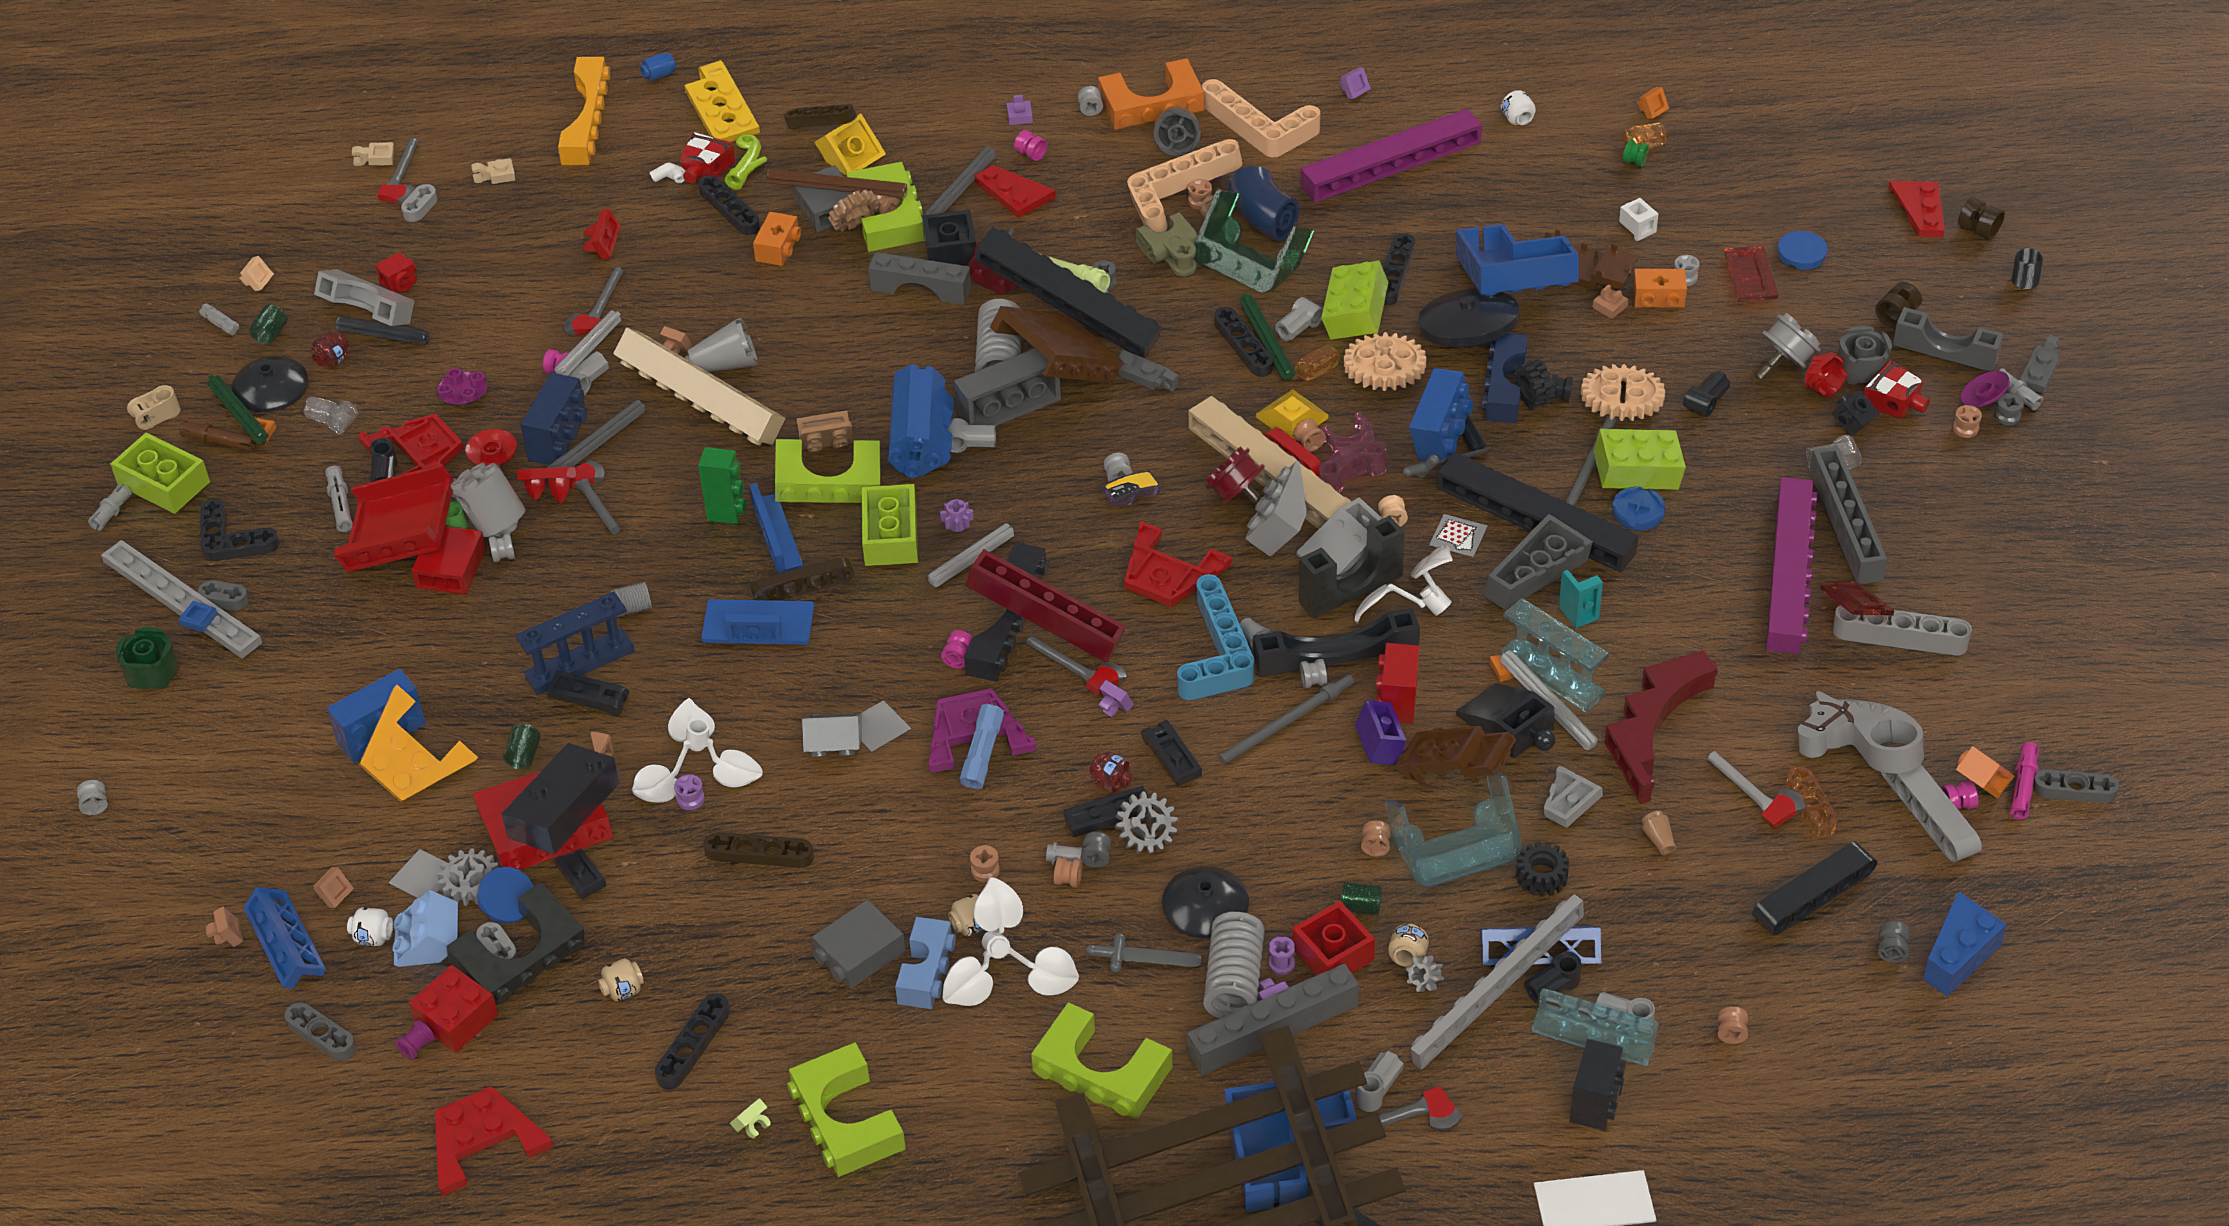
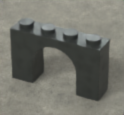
M1390 515L1368 525L1366 550L1362 558L1352 569L1338 576L1337 563L1322 547L1300 557L1299 603L1314 619L1402 577L1405 531Z
M542 882L518 897L519 913L537 931L541 938L539 944L531 953L517 959L497 957L481 943L471 930L446 946L448 961L492 993L495 1005L506 1002L513 992L521 987L529 986L539 974L556 967L562 958L568 954L578 952L585 943L584 928Z

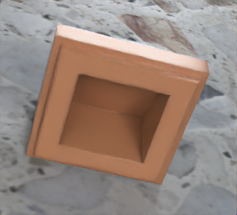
M591 732L594 751L612 757L614 752L610 735Z

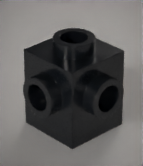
M1861 390L1852 396L1849 393L1845 394L1836 402L1839 407L1832 412L1837 422L1851 437L1880 414Z

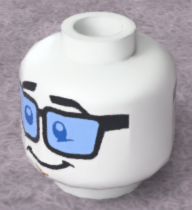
M1519 90L1509 93L1501 103V111L1512 125L1528 124L1535 115V104L1524 91Z
M362 907L356 911L354 917L349 918L347 931L349 934H352L356 944L381 946L386 940L391 938L393 920L391 917H388L385 910Z

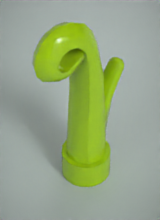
M743 134L736 139V144L748 151L735 168H732L725 177V183L731 189H741L747 180V176L755 168L767 162L765 156L757 159L761 150V143L751 134Z

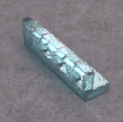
M1542 988L1539 1009L1532 1025V1032L1584 1048L1587 1039L1623 1047L1622 1059L1648 1066L1656 1045L1659 1022ZM1547 1001H1551V1002L1557 1003V1004H1559L1561 1007H1556V1006L1547 1004ZM1578 1010L1587 1012L1589 1016L1581 1014ZM1607 1019L1615 1020L1619 1024L1611 1023ZM1636 1028L1649 1030L1650 1034L1638 1031Z

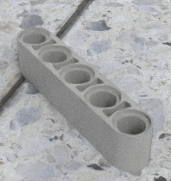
M1842 604L1837 607L1832 629L1833 634L1842 640L1948 655H1962L1967 652L1972 632L1971 625L1962 619L1854 604Z
M1921 764L1917 768L1904 773L1891 774L1881 772L1884 779L1951 862H1957L1981 852L1982 844L1976 831Z

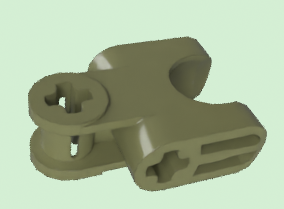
M1181 213L1169 216L1170 230L1166 232L1153 231L1147 225L1135 229L1137 245L1153 264L1164 260L1173 272L1179 276H1189L1195 273L1197 264L1193 258L1196 255V248L1199 246V239L1193 227Z

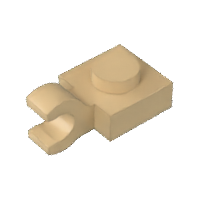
M370 143L369 147H352V156H360L354 157L353 165L362 166L367 161L369 165H393L394 143Z
M511 158L487 162L488 166L482 163L471 165L473 173L480 172L473 174L474 183H481L486 180H491L492 184L515 181Z

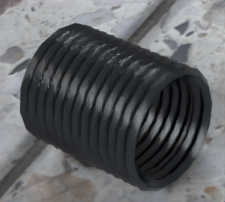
M2025 248L2016 253L2012 273V283L2022 289H2031L2039 284L2043 255L2039 251Z

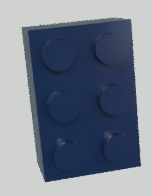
M551 373L520 424L528 461L550 465L567 452L569 444L576 438L579 427L586 421L588 416L580 378Z

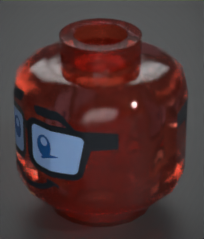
M325 332L311 346L314 362L319 366L336 367L349 354L348 340L339 332Z
M1111 751L1098 754L1092 761L1089 773L1092 774V782L1111 793H1115L1121 788H1127L1133 777V774L1130 773V762Z

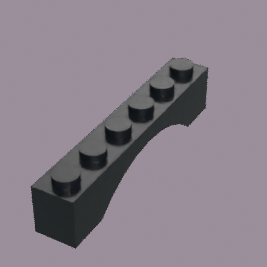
M1014 543L1007 562L1040 580L1043 575L1046 576L1049 570V560H1046L1045 548ZM1006 609L1005 613L994 625L973 637L964 656L965 675L997 682L1000 673L1006 670L1007 656L1009 652H1013L1015 649L1017 633L1023 631L1025 618Z
M1410 608L1387 612L1362 628L1331 637H1300L1282 631L1253 635V657L1259 677L1300 670V662L1303 661L1314 663L1316 659H1323L1325 666L1379 657L1380 654H1385L1386 643L1419 646L1420 626L1414 609Z

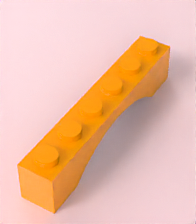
M577 57L574 68L576 87L586 99V103L579 117L569 127L561 131L558 145L561 165H590L591 155H595L594 140H598L597 125H601L600 110H604L603 95H607L606 80H610V67L606 66L604 57Z

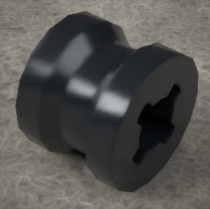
M1552 374L1551 380L1553 379L1554 381L1552 386L1555 388V398H1562L1564 401L1569 402L1573 377L1560 378L1557 374Z

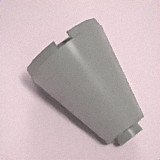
M742 318L735 319L688 350L689 355L685 356L687 360L707 372L758 365L751 337L747 332L743 331L746 325Z

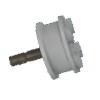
M1785 313L1783 316L1778 314L1776 316L1778 321L1769 331L1764 330L1761 333L1774 345L1773 347L1777 351L1755 374L1760 379L1765 375L1768 376L1784 357L1788 360L1790 359L1804 370L1807 367L1805 362L1813 353L1821 351L1818 347L1820 342L1816 340L1817 338L1806 328L1802 332L1800 330L1801 327L1797 324L1798 322L1788 313Z

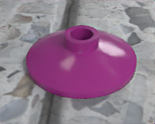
M2002 371L1984 373L1974 378L1965 386L1961 393V401L1964 405H1971L1976 408L1992 404L2006 392L2010 385V378Z

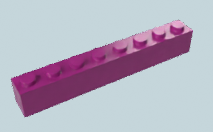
M1468 108L1301 167V187L1314 203L1477 145L1481 143L1482 124Z
M1781 477L1777 505L1767 651L1799 654L1801 643L1806 644L1808 627H1803V623H1808L1809 607H1804V604H1809L1811 588L1806 587V584L1811 583L1812 568H1807V564L1812 565L1813 549L1808 547L1813 545L1815 530L1810 529V526L1815 525L1816 511L1811 510V507H1816L1817 492L1812 491L1813 480Z

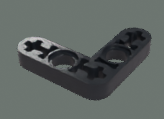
M209 499L201 505V549L206 560L221 561L261 555L278 549L280 542L277 532L273 528H259L227 533V514L223 502L219 499ZM212 511H215V517H211ZM213 527L220 528L218 531L213 533L207 532L209 529ZM238 542H247L242 547H234ZM212 543L217 544L215 549H213Z

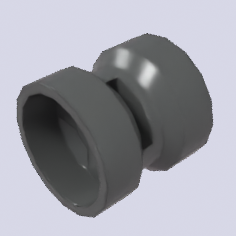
M1897 921L1886 922L1880 926L1879 938L1881 942L1878 947L1880 958L1887 962L1897 963L1904 961L1908 957L1909 946L1907 942L1909 941L1910 934L1908 926Z

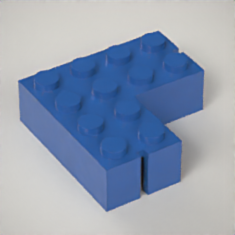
M1504 224L1482 226L1483 251L1479 252L1478 227L1456 230L1457 259L1480 294L1492 296L1503 291L1515 293L1526 288L1544 289L1549 285L1568 286L1572 282H1579L1578 253L1571 246L1566 236L1516 242Z
M1269 1082L1224 1089L1225 1104L1277 1088L1276 1083ZM1349 1090L1316 1101L1325 1130L1356 1121ZM1285 1111L1229 1130L1235 1160L1295 1141ZM1304 1165L1241 1185L1246 1212L1272 1209L1276 1202H1279V1205L1282 1206L1308 1197V1181Z

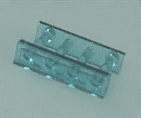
M1523 598L1504 613L1505 618L1517 625L1516 638L1501 650V655L1508 650H1512L1549 689L1585 712H1588L1604 698L1605 690L1592 682L1593 670L1609 657L1608 652ZM1528 632L1539 639L1538 647L1527 640ZM1549 646L1560 652V661L1548 654ZM1571 660L1582 666L1581 674L1570 668Z

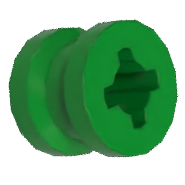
M1629 139L1624 150L1623 162H1634L1637 166L1643 167L1647 159L1649 144H1637L1635 140Z

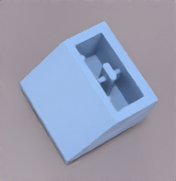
M428 890L420 898H417L403 913H399L393 925L395 929V942L393 944L394 965L402 967L440 963L447 957L446 946L457 939L458 902Z

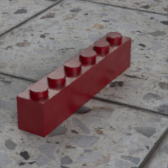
M985 549L982 550L971 566L965 584L966 587L1100 660L1108 662L1119 646L1126 628L1124 624Z

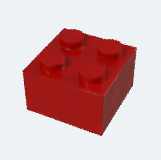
M1386 643L1385 654H1380L1378 670L1383 672H1379V675H1377L1376 691H1381V693H1377L1376 701L1391 702L1399 723L1414 724L1419 646Z
M1341 901L1336 902L1292 928V941L1295 944V953L1316 976L1344 963L1349 971L1353 973L1374 961L1375 938Z
M453 965L408 1002L414 1022L419 1020L426 1024L433 1032L435 1039L454 1053L459 1051L498 1016L493 994Z

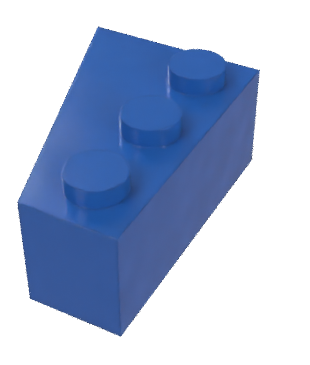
M1958 891L1929 955L1923 980L1948 997L2002 945L2007 924Z

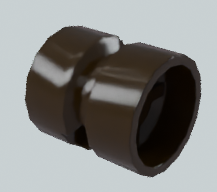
M1972 196L1967 200L1960 212L1958 225L1971 231L1976 229L1977 234L1992 239L2003 224L2005 211L1993 205L1987 207L1986 202Z
M1898 282L1876 304L1875 311L1877 317L1883 324L1896 328L1904 307L1917 310L1922 304L1921 293L1909 282Z

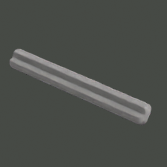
M1007 523L1003 524L929 573V583L933 587L940 586L973 564L983 549L991 552L1014 536L1013 528Z

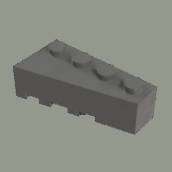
M1548 514L1488 575L1483 596L1506 610L1562 577L1563 571L1568 570L1570 572L1586 563L1593 541Z

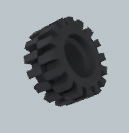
M1539 359L1518 365L1515 368L1516 373H1514V377L1517 379L1515 380V385L1521 387L1520 399L1524 400V405L1528 406L1529 409H1535L1552 403L1555 398V388L1552 386L1554 381L1550 379L1551 373L1550 371L1547 372L1548 367L1546 364L1543 365V361H1539Z
M1536 842L1535 847L1532 844H1528L1526 850L1523 848L1520 851V855L1517 857L1516 877L1518 884H1522L1524 891L1530 888L1529 894L1535 895L1537 891L1540 892L1539 897H1544L1545 892L1552 896L1555 890L1559 893L1562 891V886H1566L1569 858L1566 857L1564 850L1559 852V846L1555 845L1553 848H1550L1551 843L1546 842L1545 846H1541V842ZM1546 865L1552 868L1553 871L1539 873L1534 871L1532 867Z

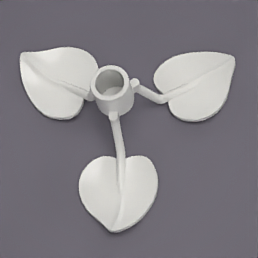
M1443 545L1438 547L1430 555L1423 558L1410 574L1412 578L1417 579L1423 574L1429 584L1420 592L1422 599L1409 594L1393 584L1388 586L1384 584L1361 602L1355 614V622L1358 624L1361 615L1390 591H1395L1414 601L1421 608L1426 605L1435 616L1443 612L1452 601L1435 585L1428 570L1443 563L1453 561L1450 548Z
M688 698L675 710L668 724L670 736L676 741L684 742L673 772L670 773L666 767L661 765L646 766L637 773L632 792L637 797L649 802H666L675 798L674 784L677 779L674 777L678 775L688 748L693 751H701L708 747L712 760L717 763L713 768V776L719 783L727 787L747 785L761 778L763 771L754 759L738 750H725L720 758H718L713 747V740L709 739L715 729L714 721L705 711Z
M990 877L985 888L978 896L973 909L976 923L982 929L988 931L982 938V945L986 950L983 953V965L981 966L980 962L972 956L958 960L951 967L944 981L942 991L944 1002L972 1006L985 1001L993 987L992 977L985 971L989 966L990 957L1003 958L1007 954H1011L1032 968L1028 976V983L1036 992L1043 995H1057L1072 988L1077 983L1079 974L1073 959L1065 950L1059 947L1045 948L1037 954L1035 963H1032L1010 947L1009 941L1002 933L1004 932V927H1015L1020 923L1023 915L1022 902L1009 885L997 878Z

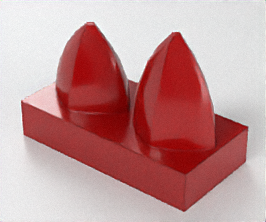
M609 208L601 210L598 221L590 225L583 232L592 238L583 245L582 249L587 252H597L602 260L611 258L621 227Z
M575 467L517 470L518 480H523L525 490L533 500H537L541 496L545 488L546 479H548L550 491L559 504H562L568 495L570 478L576 477Z

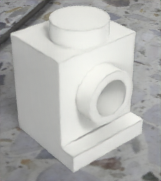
M1638 198L1621 207L1619 222L1634 234L1636 241H1639L1656 233L1658 213L1641 198Z

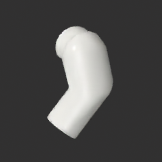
M665 163L650 172L655 183L665 177L675 180L676 183L685 181L683 177L685 170L673 163Z

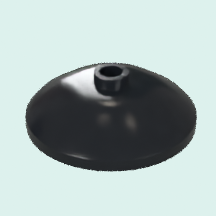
M282 356L263 357L250 362L237 373L232 383V391L248 410L273 412L294 404L304 395L308 387V375L305 368L296 360Z
M1199 866L1179 873L1167 884L1163 893L1162 906L1166 919L1176 930L1191 937L1207 939L1211 938L1212 924L1216 917L1228 912L1248 913L1249 895L1243 882L1233 873L1218 867Z

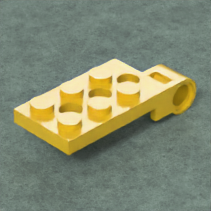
M719 60L698 67L700 80L686 84L685 92L709 135L733 142L740 135L760 133L758 123L724 63ZM712 87L716 88V90L709 91L708 89ZM724 103L725 105L722 107H718L715 104ZM725 119H733L734 121H733V122H730V123H727V122L724 121V120H725Z

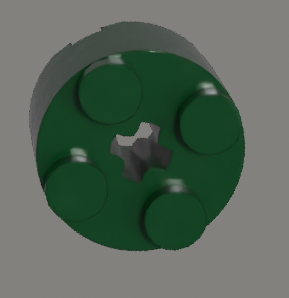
M154 627L134 630L135 634L128 638L125 635L117 644L116 655L128 686L139 689L166 688L170 683L169 680L175 675L178 668V661L169 637L165 635L164 631Z

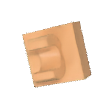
M256 256L241 271L240 274L242 276L239 279L245 286L250 285L255 291L262 290L274 274L263 260Z

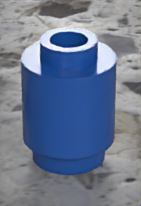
M663 52L643 59L642 65H640L643 78H647L650 82L672 74V71L676 70V64L672 55Z

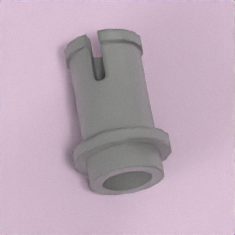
M1054 842L1053 845L1048 844L1046 861L1055 865L1059 856L1065 857L1068 861L1081 859L1083 848L1057 845V842Z

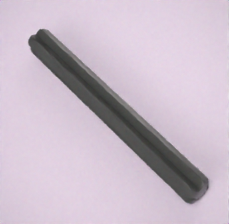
M989 146L985 147L926 210L924 215L944 213L974 181V175L984 170L996 157L995 149Z
M640 400L633 401L547 468L573 467L645 412V405Z

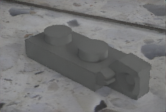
M2049 334L2045 345L2038 344L2037 348H2035L2020 380H2024L2027 383V387L2031 390L2044 394L2059 363L2061 351L2056 350L2059 337Z
M1125 350L1118 355L1124 361L1118 376L1153 390L1155 387L1161 386L1174 392L1179 386V375L1167 367Z

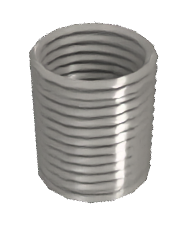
M645 582L611 590V592L615 591L627 612L618 615L619 618L620 616L623 617V615H631V613L652 609Z

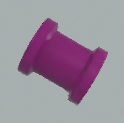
M419 1020L412 1024L413 1028L403 1038L398 1037L394 1042L401 1054L410 1060H414L417 1057V1052L426 1043H432L435 1040L431 1029Z

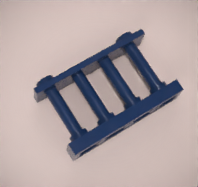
M615 591L515 635L527 656L532 655L534 667L525 670L524 675L536 695L547 691L556 670L582 676L635 652L634 645L622 628L618 629L616 616L627 612ZM606 621L608 634L594 640L591 627ZM581 632L584 645L569 651L567 638ZM556 643L559 656L544 662L542 649Z

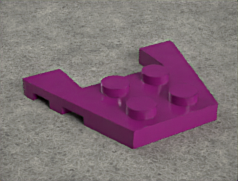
M992 688L938 699L934 735L931 742L929 771L934 773L955 768L950 746L972 742L977 718L983 704L998 706L1004 710V717L997 736L1006 735L1012 756L1036 751V743L1032 737H1029L1024 732V727L1019 721L1016 722L1010 715V710Z

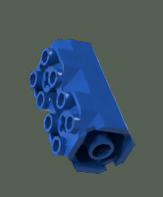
M910 364L894 374L888 462L900 473H905L909 478L924 476L939 466L947 464L951 458L949 452L952 450V434L946 428L952 423L951 416L954 410V398L945 391V378L933 367L925 366V369H918V365Z

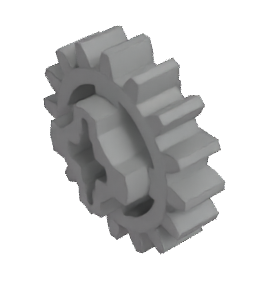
M1141 792L1139 799L1135 795H1131L1129 797L1130 804L1123 802L1121 805L1125 812H1118L1116 814V818L1120 819L1121 822L1115 825V829H1122L1123 831L1118 837L1119 840L1126 838L1128 840L1126 848L1128 849L1135 845L1137 854L1143 848H1146L1147 854L1150 855L1153 852V847L1160 852L1164 848L1162 842L1169 845L1172 841L1168 834L1171 835L1177 832V829L1171 826V824L1178 821L1177 817L1170 816L1174 807L1166 808L1164 806L1167 801L1166 798H1163L1160 802L1157 801V793H1153L1150 798H1147L1146 793ZM1135 807H1138L1137 817L1128 819L1130 812ZM1152 807L1156 808L1161 814H1157L1152 810ZM1145 817L1147 822H1152L1148 829L1146 824L1140 823ZM1164 827L1162 835L1155 840V830ZM1132 832H1135L1137 835H1139L1141 837V840L1135 837L1132 834Z
M471 848L468 854H464L460 850L459 856L456 858L449 855V863H441L442 871L437 872L440 892H443L445 897L451 898L454 901L459 902L463 900L464 906L468 905L469 900H474L478 904L476 896L478 886L487 873L499 868L498 862H495L493 855L486 857L484 850L475 854L474 848Z

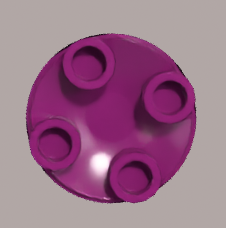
M453 368L447 371V376L437 386V394L442 401L460 405L471 403L482 397L488 385L483 372L461 371L458 368Z

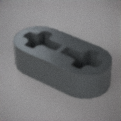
M209 580L202 583L198 588L200 595L221 609L238 611L245 608L249 603L246 588L239 584Z

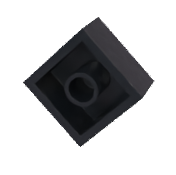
M970 210L923 215L922 224L927 259L929 261L961 266L968 265L970 259L974 256L976 247Z
M1587 1039L1573 1087L1570 1113L1571 1123L1606 1131L1608 1120L1615 1119L1618 1107L1617 1099L1622 1094L1625 1080L1623 1077L1627 1065V1060L1622 1059L1623 1047Z

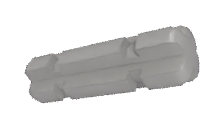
M207 303L203 304L199 310L201 316L207 318L210 322L231 335H235L239 329L238 323Z

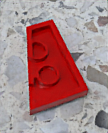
M995 165L974 175V182L1017 218L1056 198V190Z
M1889 181L1888 189L1891 194L1894 193L1896 195L1898 205L1906 211L1907 219L1918 237L1943 238L1945 229L1939 182Z

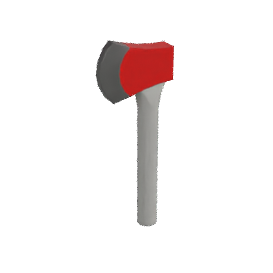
M1716 751L1709 754L1708 760L1760 806L1763 811L1761 813L1762 818L1774 829L1805 811L1803 798L1796 791L1782 788L1773 800L1757 789Z

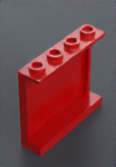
M441 464L351 487L352 493L358 499V505L348 544L336 547L334 557L346 572H351L440 550L453 494L451 484L455 480L444 465Z
M541 771L472 793L480 820L484 822L501 867H510L518 870L612 839L613 835L609 819L602 803L555 854L508 839L501 814Z

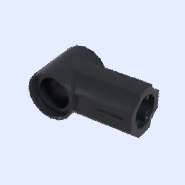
M1721 371L1711 373L1698 387L1692 386L1687 391L1683 406L1705 417L1710 416L1715 409L1718 399L1730 388L1731 381Z
M379 438L374 440L370 445L372 454L370 482L395 476V467L398 463L393 443L390 439Z
M1573 952L1560 953L1556 957L1554 964L1525 981L1524 987L1533 1002L1542 1004L1562 990L1576 988L1581 981L1582 964L1580 957Z

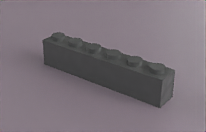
M1839 446L1814 449L1809 472L1857 585L1883 581L1887 557Z
M1345 963L1188 1032L1187 1054L1201 1076L1263 1049L1260 1034L1289 1025L1292 1035L1359 1006V983Z

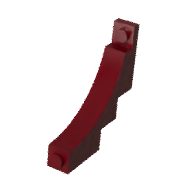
M1704 650L1645 667L1642 679L1644 691L1625 696L1623 715L1626 720L1606 725L1604 744L1640 804L1651 801V793L1654 788L1652 777L1654 766L1653 741L1662 722L1677 706L1687 699L1714 688L1718 669L1714 660H1710Z

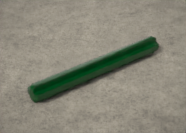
M1242 294L1239 303L1263 346L1272 356L1273 364L1283 380L1291 381L1296 372L1252 294Z
M210 375V380L207 382L210 389L256 444H265L267 442L266 439L269 437L268 433L219 375Z

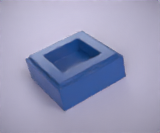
M192 601L178 620L181 626L203 633L218 614L216 608Z

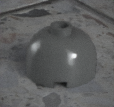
M1173 107L1168 108L1159 115L1154 125L1153 135L1161 151L1172 156H1182V153L1191 152L1196 148L1200 141L1201 129L1199 121L1193 112L1186 108Z

